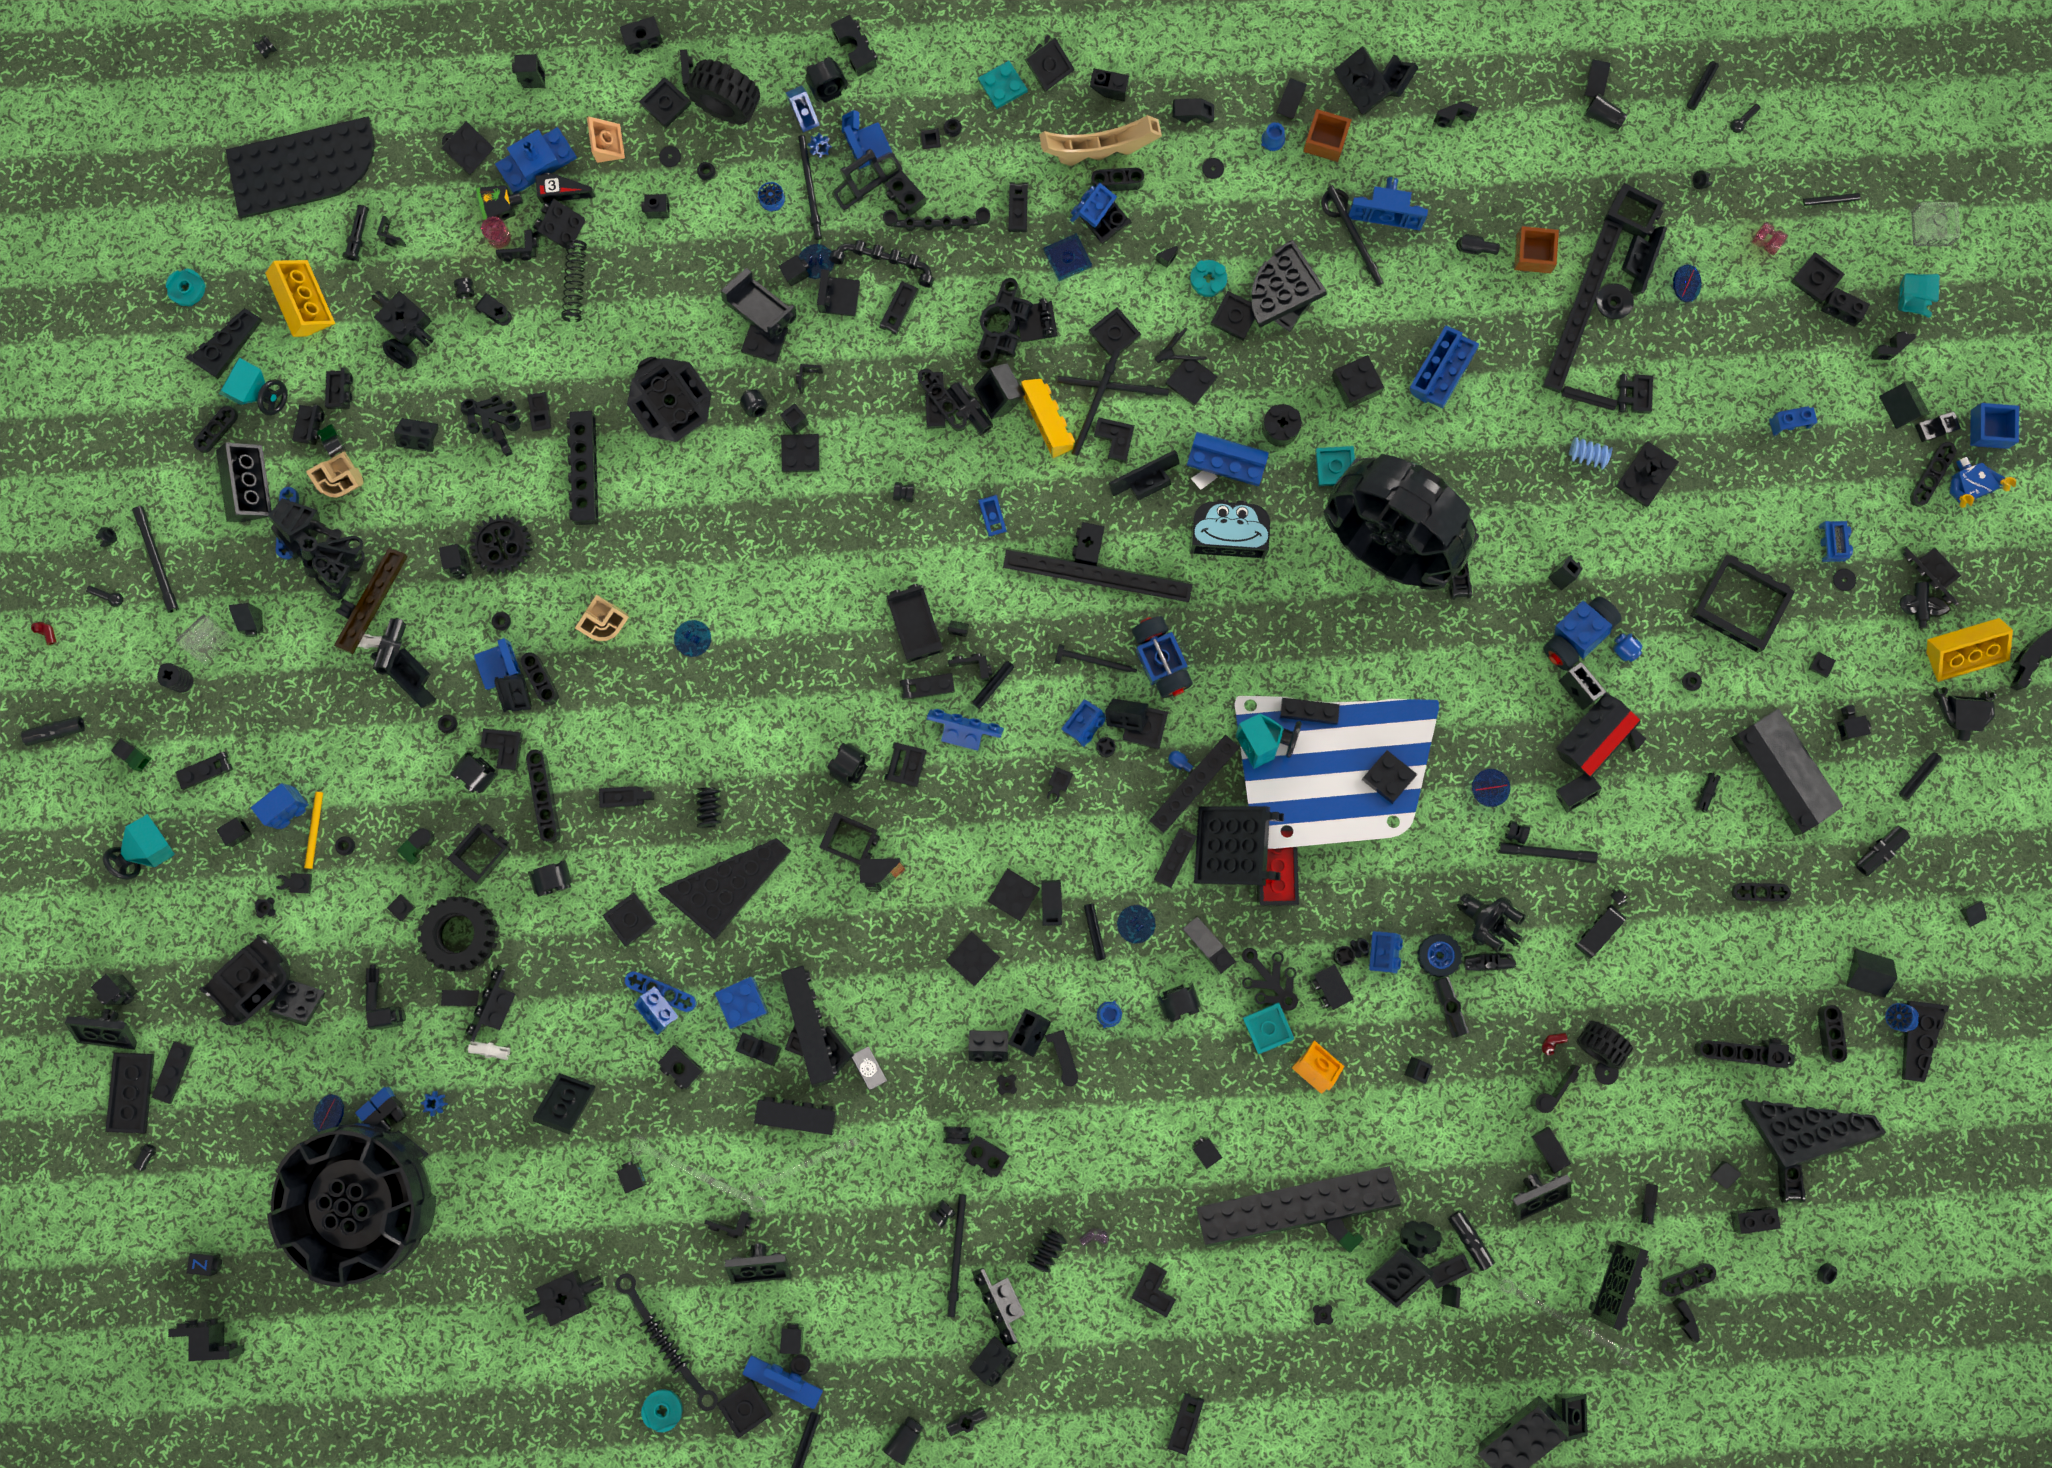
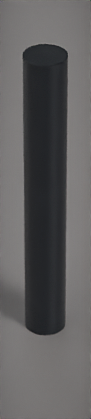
M1853 193L1803 199L1804 206L1858 201L1860 200V194Z

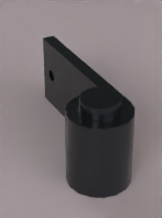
M1571 1065L1552 1095L1547 1093L1534 1094L1530 1100L1532 1109L1539 1113L1551 1112L1570 1083H1574L1579 1076L1578 1070L1580 1067L1578 1065Z

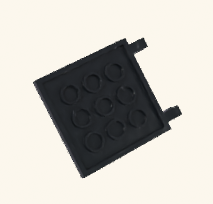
M1199 806L1194 883L1266 886V880H1280L1281 872L1267 871L1269 821L1283 822L1284 813L1270 812V807Z
M1617 1240L1615 1245L1610 1244L1608 1252L1612 1253L1596 1302L1590 1301L1588 1309L1592 1310L1590 1317L1622 1331V1328L1628 1323L1627 1314L1629 1308L1635 1302L1634 1293L1636 1287L1638 1288L1642 1281L1641 1272L1643 1267L1645 1268L1648 1264L1649 1256L1647 1255L1649 1251Z

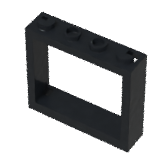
M1726 554L1720 559L1690 616L1759 653L1765 649L1795 591L1790 589L1789 585L1773 580L1772 576L1758 572L1754 566L1744 564L1737 557ZM1727 566L1783 596L1761 639L1704 609Z

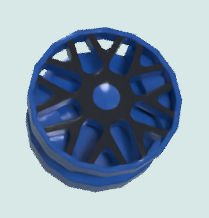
M767 182L759 188L758 198L765 210L777 211L781 209L785 201V195L779 184Z
M1896 1003L1887 1009L1885 1019L1887 1024L1894 1030L1907 1032L1917 1027L1919 1014L1910 1005Z

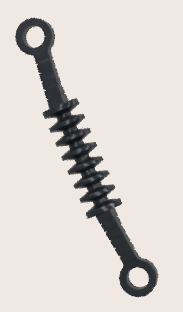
M628 1273L620 1275L616 1279L615 1288L618 1293L627 1295L631 1303H633L636 1312H638L642 1320L639 1326L647 1325L644 1334L652 1333L649 1341L656 1339L657 1341L653 1346L661 1345L658 1354L666 1353L663 1361L670 1359L671 1361L667 1366L675 1365L672 1374L674 1375L678 1372L692 1390L695 1391L698 1396V1408L704 1412L713 1410L718 1403L716 1393L711 1390H705L686 1366L690 1362L689 1360L681 1361L685 1355L684 1353L676 1354L680 1347L672 1348L675 1340L667 1341L671 1334L663 1335L662 1333L666 1327L658 1328L661 1320L653 1321L657 1314L651 1315L642 1303V1300L639 1299L640 1297L635 1290V1278ZM624 1278L629 1279L631 1282V1287L627 1290L622 1289L620 1286V1281ZM704 1395L712 1397L713 1402L711 1406L706 1407L703 1405L702 1398Z

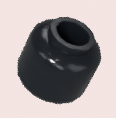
M747 390L740 399V405L749 417H760L766 412L768 404L759 390Z

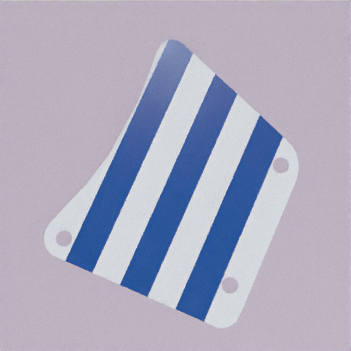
M1238 696L1236 698L1237 726L1239 723L1258 714L1271 718L1280 724L1283 729L1285 728L1290 731L1294 730L1297 721L1302 723L1291 758L1286 757L1288 746L1279 743L1274 760L1253 769L1241 748L1248 806L1270 807V812L1284 813L1283 822L1269 821L1268 849L1392 838L1401 835L1410 828L1416 813L1439 711L1438 700L1387 699L1380 701L1326 702L1340 704L1339 719L1336 725L1280 718L1282 697ZM1247 700H1254L1257 708L1254 711H1247L1244 703ZM1386 750L1417 773L1415 779L1393 804L1362 781V778ZM1393 815L1399 818L1400 824L1398 827H1389L1387 824L1389 816ZM1285 825L1293 828V835L1289 838L1283 837L1280 832L1281 828Z

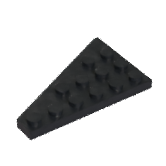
M775 838L744 853L728 858L723 862L716 863L709 868L660 887L658 891L716 940L791 853V850Z
M1748 1098L1743 1099L1741 1102L1744 1110L1782 1171L1882 1137L1886 1133L1875 1115H1860L1854 1112L1846 1114L1839 1113L1837 1110L1816 1109L1808 1106L1806 1108L1793 1107V1104L1771 1103L1769 1101L1755 1102L1749 1101Z

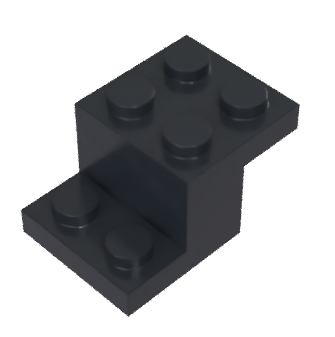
M209 1318L199 1322L198 1319L185 1320V1322L176 1323V1327L168 1329V1337L189 1336L188 1361L231 1359L244 1353V1345H238V1342H227L224 1345L225 1321L218 1322V1318Z

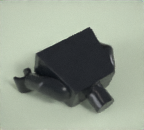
M1946 687L1942 688L1943 694L1939 693L1938 688H1935L1933 691L1934 697L1939 699L1938 703L1946 722L1950 727L1959 730L1958 740L1970 741L1971 731H1983L1985 726L1995 717L1994 701H1992L1996 698L1995 692H1991L1988 696L1987 690L1980 694V697L1955 695L1945 697L1948 693Z

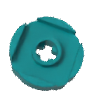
M1213 260L1199 261L1192 269L1190 275V283L1193 289L1204 297H1213L1222 292L1227 284L1225 266ZM1210 274L1214 280L1207 283L1204 276Z
M177 270L166 281L167 295L180 306H193L203 297L206 284L203 278L194 270ZM189 284L188 290L183 291L184 289L182 288V286H187Z
M666 1389L656 1390L644 1401L641 1409L643 1422L648 1428H652L656 1432H667L673 1429L680 1421L683 1405L678 1395L673 1391ZM659 1405L667 1408L665 1416L657 1413V1410L660 1409Z

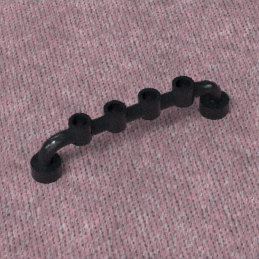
M981 207L976 211V218L962 216L960 219H951L949 216H944L942 219H933L927 216L923 220H915L912 217L898 220V215L894 210H887L883 214L885 225L906 228L908 231H913L915 227H924L928 231L934 227H942L944 230H949L952 226H960L966 230L970 226L986 224L991 218L989 209Z
M856 240L855 244H841L836 250L831 251L829 257L832 263L842 265L845 259L843 252L853 251V253L859 256L864 254L871 256L875 260L883 259L894 265L902 264L910 269L923 270L924 274H921L918 280L920 286L931 288L934 282L930 267L920 262L919 256L910 254L908 258L901 257L902 253L896 249H892L891 253L883 252L884 248L880 245H874L873 249L867 248L866 243L862 240Z

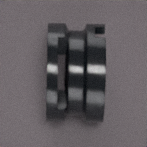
M943 1127V1132L945 1133L943 1143L971 1144L969 1138L971 1127Z

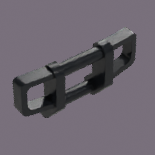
M868 149L865 151V155L849 166H844L840 169L844 181L833 190L832 195L841 209L846 210L857 201L859 202L863 199L864 195L880 184H885L902 170V166L894 153L888 152L876 158L874 152ZM891 157L896 165V169L885 175L879 162ZM869 161L878 177L858 190L852 180L851 173ZM847 185L854 198L843 204L838 193Z

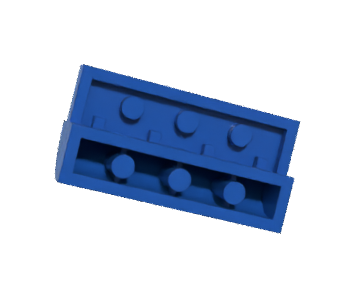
M1445 325L1410 386V392L1413 396L1425 403L1429 402L1443 409L1479 348V343L1463 337L1462 332Z
M1196 432L1187 466L1259 487L1269 452Z

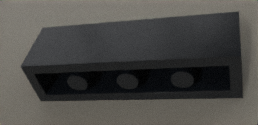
M763 1096V1099L757 1101L754 1124L834 1135L838 1112L833 1110L834 1106L822 1105L821 1108H816L814 1103L802 1102V1105H796L794 1100L783 1099V1102H776L775 1097Z

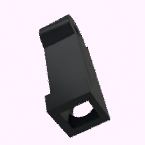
M1064 1030L1045 1035L1047 1043L1053 1042L1063 1072L1061 1075L1063 1084L1069 1087L1076 1085L1078 1073Z

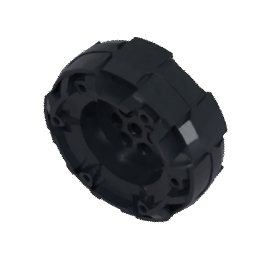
M1381 454L1376 459L1372 457L1362 458L1361 460L1356 458L1353 460L1331 489L1327 507L1323 511L1331 531L1337 534L1343 546L1358 561L1361 560L1375 571L1384 575L1385 578L1405 585L1419 586L1425 590L1444 588L1447 582L1454 578L1464 567L1479 540L1475 524L1470 518V508L1451 488L1449 483L1423 468L1420 464Z
M363 1123L331 1127L310 1136L304 1142L298 1143L286 1154L276 1169L278 1175L272 1190L271 1212L267 1213L270 1233L277 1249L282 1248L288 1258L299 1269L309 1275L308 1279L327 1286L343 1287L348 1284H362L390 1273L413 1254L423 1236L429 1233L434 1220L436 1196L431 1193L429 1177L422 1163L423 1154L412 1141L400 1132H390L386 1129ZM339 1182L342 1184L343 1189H340ZM358 1187H360L362 1191L361 1194L358 1192ZM345 1202L348 1203L349 1209L346 1208ZM333 1217H334L335 1220H336V1224H334V1222H333V1220H332ZM351 1221L354 1223L355 1228L351 1226Z

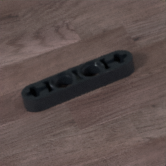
M927 368L920 370L918 373L920 386L952 429L955 431L964 430L967 426L965 414L933 371ZM923 375H930L929 379L932 383L930 387L927 380H923ZM933 389H941L942 395L934 397L932 395ZM945 403L953 405V409L949 412L944 411L942 407ZM954 414H956L958 420L963 419L962 425H955L956 422L955 418L953 417Z
M1945 442L1936 449L1910 495V501L1914 506L1921 507L1929 502L1956 455L1957 450L1953 443ZM1946 447L1949 448V454H1947L1944 458H1940L1945 453L1944 449ZM1934 462L1941 465V471L1934 470ZM1925 478H1930L1932 480V487H1928L1925 485ZM1923 490L1926 491L1922 495L1923 500L1919 502L1916 495L1922 493Z

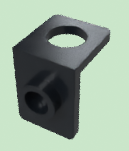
M382 216L376 235L388 246L395 247L399 245L406 247L405 242L401 238L387 235L391 222L386 216Z
M800 364V371L796 373V384H798L800 394H803L805 372L823 373L821 365Z
M1779 1038L1761 1040V1043L1768 1046L1767 1066L1787 1068L1790 1045L1783 1043L1782 1039ZM1775 1052L1783 1054V1060L1780 1063H1775L1772 1059Z

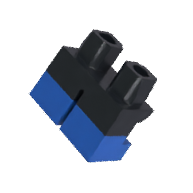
M383 1087L370 1099L371 1101L366 1102L355 1112L364 1124L374 1125L391 1131L392 1127L386 1121L387 1119L392 1117L396 1123H399L407 1116L401 1108L403 1106L402 1102L396 1098L390 1087Z

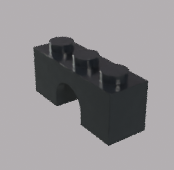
M848 15L831 24L832 33L840 47L846 44L857 46L853 52L848 54L849 62L857 76L877 67L876 60H878L875 51L873 49L870 50L868 47L869 41L865 34L861 35L859 31L861 28L857 20L853 21L851 15Z

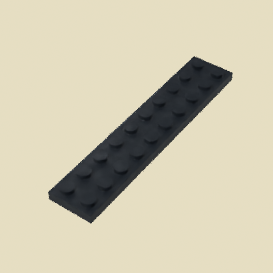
M1387 1166L1196 1207L1206 1248L1401 1206V1201L1391 1168Z

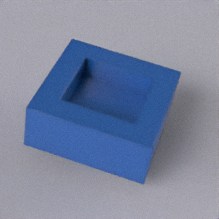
M853 110L842 116L843 134V128L849 125L852 131L859 130L858 111Z

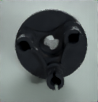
M1468 893L1460 898L1464 903L1462 905L1457 904V908L1470 917L1475 924L1472 935L1474 943L1479 946L1486 944L1499 953L1504 948L1505 942L1495 936L1503 937L1515 947L1519 944L1515 939L1521 942L1522 936L1510 929L1506 921L1509 918L1519 926L1524 922L1526 915L1512 907V902L1509 899L1501 897L1492 904H1484Z

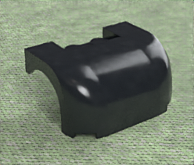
M263 933L256 935L257 938L253 942L242 948L214 974L212 980L199 988L201 992L210 997L220 1007L224 1017H221L219 1020L227 1026H236L249 1021L287 985L290 979V967L287 959Z

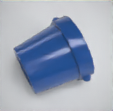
M1276 122L1269 124L1262 134L1261 146H1264L1269 151L1281 149L1285 143L1284 127Z
M1116 1001L1105 1002L1097 1010V1019L1103 1025V1028L1116 1026L1122 1018V1011L1116 1004Z

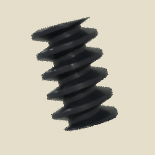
M172 663L162 664L157 674V679L161 686L179 693L187 692L192 688L194 680L192 674L188 670Z
M707 787L697 788V790L702 791L696 794V797L701 799L696 804L702 806L696 810L697 813L702 814L697 816V820L702 822L697 824V827L715 828L716 824L721 823V820L716 819L717 816L721 815L720 812L716 811V809L721 808V805L716 804V801L721 800V798L715 796V794L720 793L721 790Z
M1047 1227L1051 1233H1043L1046 1241L1039 1240L1042 1248L1035 1247L1038 1255L1031 1254L1034 1262L1027 1261V1263L1041 1272L1050 1273L1051 1269L1048 1265H1055V1261L1052 1258L1058 1259L1060 1257L1056 1251L1064 1250L1060 1243L1067 1244L1068 1242L1063 1235Z

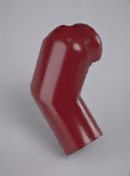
M34 622L31 625L32 632L45 636L47 645L57 643L51 625L44 622Z
M1566 1033L1547 1036L1542 1044V1052L1547 1056L1553 1055L1555 1053L1553 1050L1557 1044L1568 1041Z

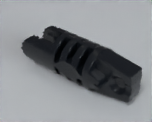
M1481 953L1464 956L1465 970L1494 971L1513 969L1517 965L1513 955L1510 953Z

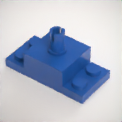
M556 127L543 136L539 130H536L507 147L510 155L498 161L495 165L513 194L536 183L535 176L543 173H553L577 159V156L560 129Z
M1389 177L1386 180V188L1374 187L1370 200L1366 197H1354L1348 212L1352 220L1421 230L1426 220L1428 209H1423L1421 206L1411 207L1412 192L1397 190L1399 180L1394 178V182H1392L1393 177Z

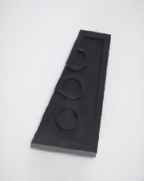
M244 308L226 323V327L221 331L215 332L213 334L214 337L206 343L203 342L196 352L190 353L185 358L219 379L262 322V319Z
M1907 1001V1005L1917 1010L1919 1023L1914 1030L1905 1032L1902 1080L1925 1082L1933 1059L1931 1056L1934 1048L1937 1046V1038L1940 1029L1943 1028V1019L1945 1013L1948 1012L1949 1006Z

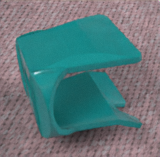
M1906 273L1899 287L1898 310L1918 313L1930 318L1932 312L1927 309V306L1939 300L1940 276L1938 274Z

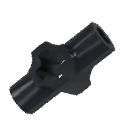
M983 1406L971 1412L963 1411L960 1413L959 1418L946 1424L949 1435L953 1436L961 1431L966 1433L972 1431L975 1424L987 1419L986 1412ZM964 1417H967V1420L971 1419L970 1426L962 1424Z

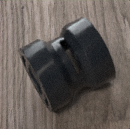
M895 482L893 500L900 501L903 498L906 502L912 503L915 485L908 483L903 486L901 482Z
M1510 820L1507 826L1510 830L1508 834L1505 833V839H1515L1518 843L1525 844L1530 833V826L1525 824L1518 825L1517 822Z
M1342 946L1334 951L1333 959L1336 964L1347 966L1354 961L1355 952L1348 946Z
M942 1199L938 1203V1207L931 1210L929 1216L943 1228L947 1219L952 1218L956 1212Z

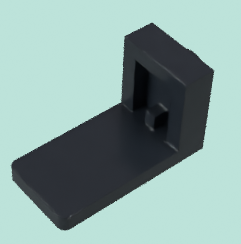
M524 230L525 248L496 250V255L504 262H511L516 258L524 261L531 260V257H536V248H539L538 236H535L532 230Z
M981 653L972 654L969 658L955 656L952 657V660H948L949 667L979 663L982 682L989 681V676L992 675L991 664H987L986 655L982 656Z
M744 1209L741 1212L736 1228L710 1218L705 1219L704 1224H707L710 1230L719 1232L721 1229L727 1232L726 1235L738 1238V1236L744 1235L746 1228L750 1229L753 1217H750L751 1211Z

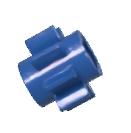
M820 133L815 137L811 136V142L807 144L812 148L810 153L812 155L817 153L819 158L825 154L829 155L828 150L832 147L827 143L829 138L827 136L823 137Z
M433 1091L432 1096L425 1094V1101L420 1102L425 1108L423 1113L430 1111V1116H435L436 1111L443 1113L441 1108L448 1104L443 1102L445 1095L438 1096L437 1091ZM431 1100H436V1107H431L433 1104Z

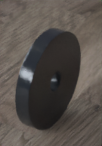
M667 146L660 151L659 160L666 167H674L680 162L681 153L676 147Z
M1217 158L1207 159L1202 166L1203 174L1210 179L1219 178L1224 172L1222 161Z
M1840 569L1834 574L1833 583L1839 590L1849 591L1856 584V576L1849 569Z
M1602 1063L1596 1066L1595 1077L1601 1084L1610 1085L1618 1079V1069L1610 1068Z

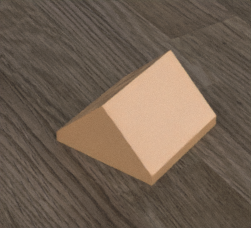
M588 117L587 123L591 151L596 162L624 159L620 124Z

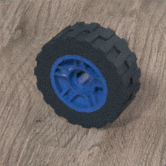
M1446 934L1428 936L1419 945V950H1417V960L1420 963V967L1424 969V972L1433 977H1445L1453 974L1454 971L1458 970L1462 962L1463 954L1461 953V947L1456 940ZM1437 952H1440L1444 957L1438 959L1436 957Z

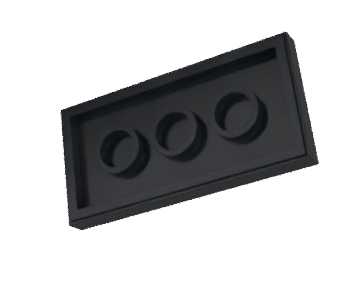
M114 1052L105 1132L147 1133L155 1054Z

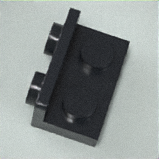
M315 404L313 407L299 405L292 438L293 442L316 445L317 440L320 439L317 432L320 430V423L325 418L324 411L320 406Z

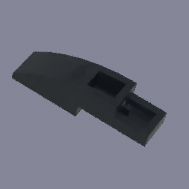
M2052 628L2036 636L2016 657L2011 667L2016 669L2017 673L2010 688L2017 691L2028 687L2032 680L2030 677L2038 668L2040 661L2052 657Z

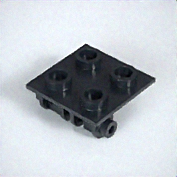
M1042 298L1039 300V303L1033 304L1027 316V323L1018 322L1021 342L1058 337L1052 301L1048 302L1046 298Z

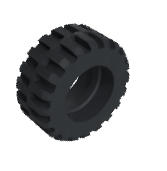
M704 59L698 62L686 85L687 95L691 101L695 102L696 106L702 108L703 111L708 112L711 116L731 124L741 125L749 122L761 98L758 86H755V83L747 75L742 74L738 69H734L728 64L712 59Z
M461 896L447 897L446 900L441 899L437 901L436 906L431 905L427 909L429 913L427 915L423 914L421 918L424 922L423 925L418 926L421 936L417 937L418 942L422 943L420 950L427 955L425 958L429 962L434 963V966L447 971L463 972L465 970H473L475 966H481L485 963L483 961L485 958L489 959L492 953L490 951L497 946V943H494L495 937L498 938L499 932L495 931V927L498 926L497 921L493 920L492 917L494 915L490 910L486 909L487 906L477 902V900ZM464 916L473 925V940L464 951L459 953L451 952L443 943V929L451 918Z

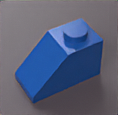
M802 85L785 92L803 132L820 125L807 91Z

